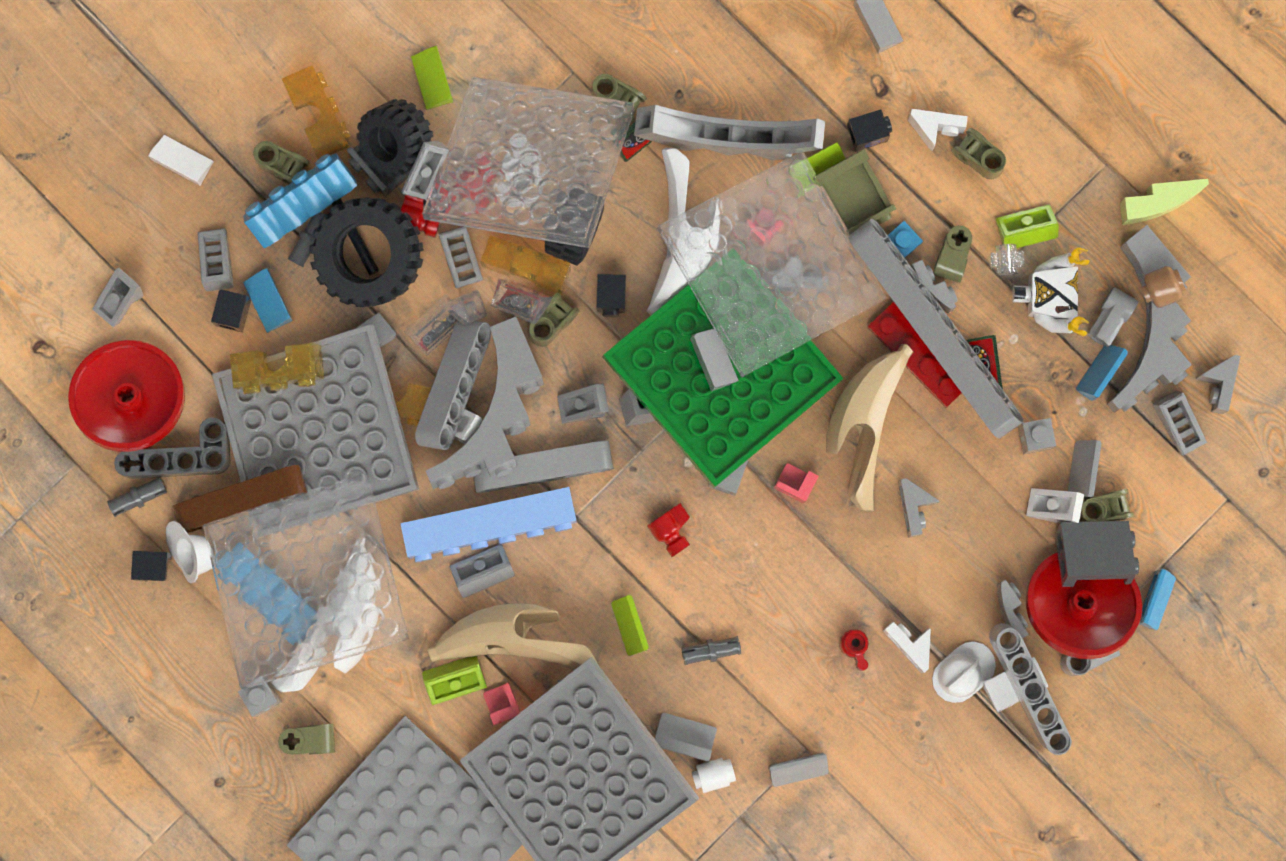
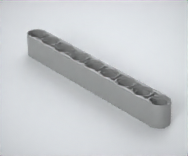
M869 219L851 233L848 238L853 248L993 435L1001 439L1022 424L1023 417L882 227L874 219Z

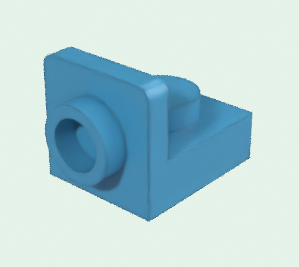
M905 221L888 234V237L904 258L923 242Z

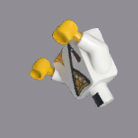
M1075 248L1072 253L1052 257L1037 266L1034 273L1028 278V286H1013L1012 302L1028 303V316L1034 317L1037 324L1051 333L1074 332L1079 336H1086V331L1078 330L1080 324H1088L1089 321L1078 316V267L1073 266L1074 264L1082 266L1089 264L1090 260H1079V255L1088 250Z

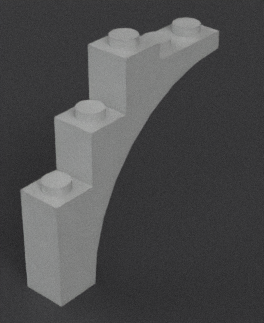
M651 105L637 108L634 136L683 151L705 148L728 156L750 153L769 160L791 158L794 153L821 150L823 148L825 121L820 119L801 121L735 120L697 115Z
M1148 225L1120 247L1132 264L1141 287L1146 285L1144 281L1146 274L1164 266H1170L1173 270L1178 269L1183 283L1191 277ZM1144 297L1146 305V333L1143 349L1134 372L1124 387L1107 403L1114 413L1120 408L1125 412L1138 401L1135 396L1142 390L1145 394L1159 385V382L1156 380L1157 378L1166 386L1170 382L1177 385L1188 376L1185 370L1192 364L1170 338L1176 341L1188 331L1185 326L1191 320L1176 302L1158 308L1154 305L1153 301L1147 303Z
M517 317L490 327L496 347L498 372L496 390L489 411L478 430L461 449L446 461L426 471L433 489L450 487L455 483V480L464 476L466 478L474 477L480 474L483 468H487L490 477L495 475L502 477L511 473L512 468L517 467L514 455L505 436L509 434L511 436L518 435L524 432L526 427L530 426L529 417L519 395L523 393L524 395L532 394L538 391L540 386L544 385L541 372Z

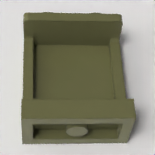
M865 149L811 178L843 237L849 236L869 219H874L879 225L892 218L890 212L896 210L895 205L891 204L869 165L867 160L870 158Z

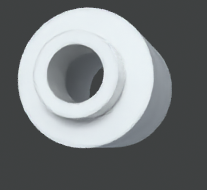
M719 758L696 765L697 771L692 772L696 789L702 788L703 793L730 786L731 782L736 781L730 759L723 760Z

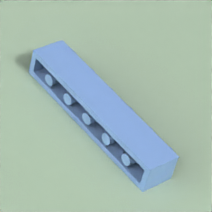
M566 487L400 524L407 557L409 559L415 558V562L431 560V554L443 552V556H450L460 553L459 548L471 546V550H478L488 547L487 542L499 540V544L516 541L515 536L527 534V538L544 535L543 530L555 528V532L572 529L571 524L577 523L570 488Z

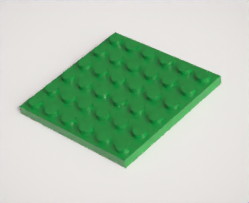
M731 249L602 356L713 488L719 485L844 379L734 249ZM717 328L738 382L711 391L690 338L696 333Z

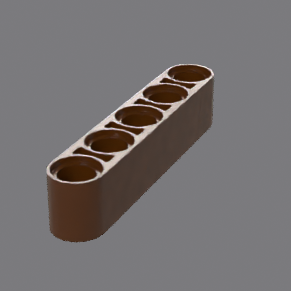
M292 465L173 505L176 521L180 523L187 533L305 495L308 492L300 465Z

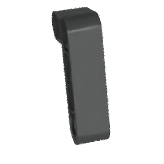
M217 418L205 419L199 429V447L121 452L115 458V469L119 474L130 479L224 473L229 468L231 461L230 440L226 425ZM213 425H219L221 427L220 435L215 439H210L208 437L209 428ZM214 453H220L222 456V462L217 467L209 465V458ZM188 454L192 455V466L183 469L180 464L182 457ZM158 456H163L165 460L163 468L157 471L154 470L152 467L153 460ZM132 460L136 463H143L144 468L141 466H131L129 471L124 468V464Z

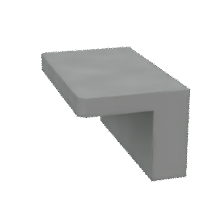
M662 713L655 740L663 749L709 762L717 729L713 726Z

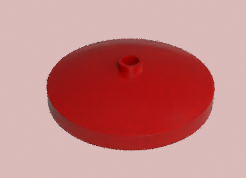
M122 340L103 345L90 353L80 363L70 382L68 402L71 415L77 427L90 441L108 450L131 452L150 447L170 433L183 411L185 388L176 364L165 352L146 342Z
M1057 552L1046 558L1033 573L1026 591V610L1032 627L1039 637L1051 648L1064 655L1078 659H1097L1115 653L1131 639L1140 623L1142 598L1135 579H1133L1131 584H1124V579L1077 580L1073 587H1062Z

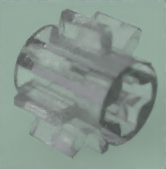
M1015 244L995 246L996 253L989 255L990 269L997 268V275L999 276L1018 274V267L1025 265L1024 251L1017 252Z

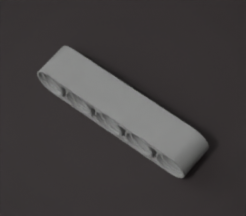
M459 320L456 322L416 429L415 439L419 446L441 450L450 448L490 341L491 330L488 323L472 320L466 323H461Z
M604 440L514 456L517 467L512 468L511 473L502 477H497L496 475L490 477L487 468H483L481 473L473 478L476 493H485L605 472L614 469L609 441Z
M1000 623L995 625L989 633L990 643L1039 742L1054 755L1065 754L1071 747V736L1021 635L1007 624ZM1005 632H1010V641L1005 645H1001V635ZM1022 657V667L1018 670H1013L1014 660ZM1030 683H1035V691L1031 695H1025L1026 686ZM1047 708L1048 715L1046 718L1038 720L1039 711ZM1060 733L1059 742L1055 745H1050L1051 737L1054 734Z

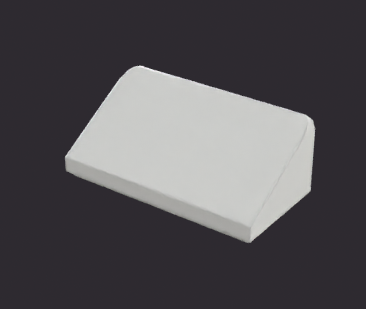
M165 135L148 155L152 161L199 186L214 163L211 159Z
M1033 657L1032 659L1043 679V682L1046 688H1048V684L1038 665V662L1036 661L1035 657ZM1023 663L1013 667V670L1020 669ZM1005 672L983 683L984 690L997 713L1020 702ZM1030 683L1026 686L1025 695H1031L1035 691V683Z

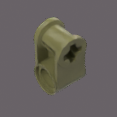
M609 74L597 76L592 85L594 100L628 122H633L635 111L640 103L645 102L647 99L639 90L626 85ZM606 83L611 86L613 91L608 95H603L598 92L597 87L600 84Z
M969 128L962 142L951 149L952 153L961 162L969 165L982 175V177L991 180L998 178L1006 165L1005 154L991 144L981 133L973 128ZM987 159H995L999 163V167L997 169H990L986 166L985 161Z
M270 141L258 143L253 151L254 159L262 170L276 176L287 184H291L293 176L310 164V161L301 155L286 150ZM266 150H271L275 153L274 158L269 162L260 160L261 154Z
M958 225L951 228L947 233L933 273L935 276L961 283L972 243V234L967 227ZM957 234L962 235L961 240L965 241L960 246H956L955 240L952 239Z
M559 292L549 300L538 318L532 320L530 324V340L537 346L544 347L552 343L579 313L577 308L573 309L561 299L562 295ZM538 326H546L550 333L544 338H539L534 334V330Z
M1128 489L1106 493L1102 496L1083 501L1079 522L1120 521L1134 517V513L1130 512L1126 497ZM1087 505L1095 507L1097 511L1095 519H1091L1086 515L1085 508Z
M334 724L309 725L308 727L286 729L279 736V748L284 753L291 755L335 753ZM290 733H294V737L300 739V744H296L294 750L291 749L290 745L285 744V739L290 738Z

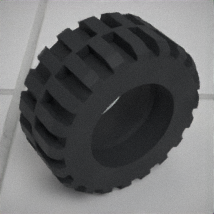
M357 198L335 205L330 209V213L321 217L319 228L314 229L311 236L315 238V241L309 247V254H314V261L310 262L312 270H317L319 274L316 278L318 283L328 288L326 292L331 297H339L340 302L346 305L355 304L356 307H373L395 300L396 297L403 295L409 289L408 286L411 283L415 282L418 277L416 272L418 268L422 267L423 259L420 258V251H424L423 242L419 243L417 235L420 234L418 227L412 225L410 222L412 218L408 213L400 211V206L395 203H388L385 199ZM361 225L378 228L386 236L391 249V259L387 270L373 279H364L356 276L346 265L343 256V245L347 234L352 229Z

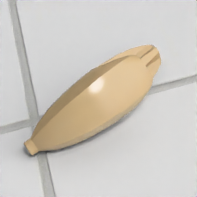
M901 344L897 351L886 353L867 363L851 378L834 407L826 433V453L837 454L850 428L854 426L858 431L859 441L851 472L848 496L856 507L864 512L875 511L874 475L882 427L891 397L903 374L908 359L913 353L912 349L905 344Z
M504 604L476 611L455 623L442 635L436 646L427 649L432 662L444 659L505 654L560 663L577 669L591 657L596 661L589 648L585 645L526 639L527 632L534 625L560 620L556 610L534 604Z

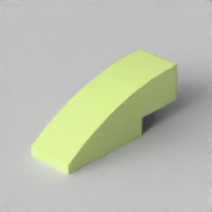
M1208 179L1151 184L1146 189L1147 196L1125 197L1120 202L1122 225L1147 221L1177 209L1209 185Z

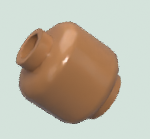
M1164 266L1146 274L1144 277L1146 285L1141 287L1147 303L1153 301L1154 305L1158 308L1181 300L1183 296L1182 291L1186 290L1178 269L1173 270L1170 266Z

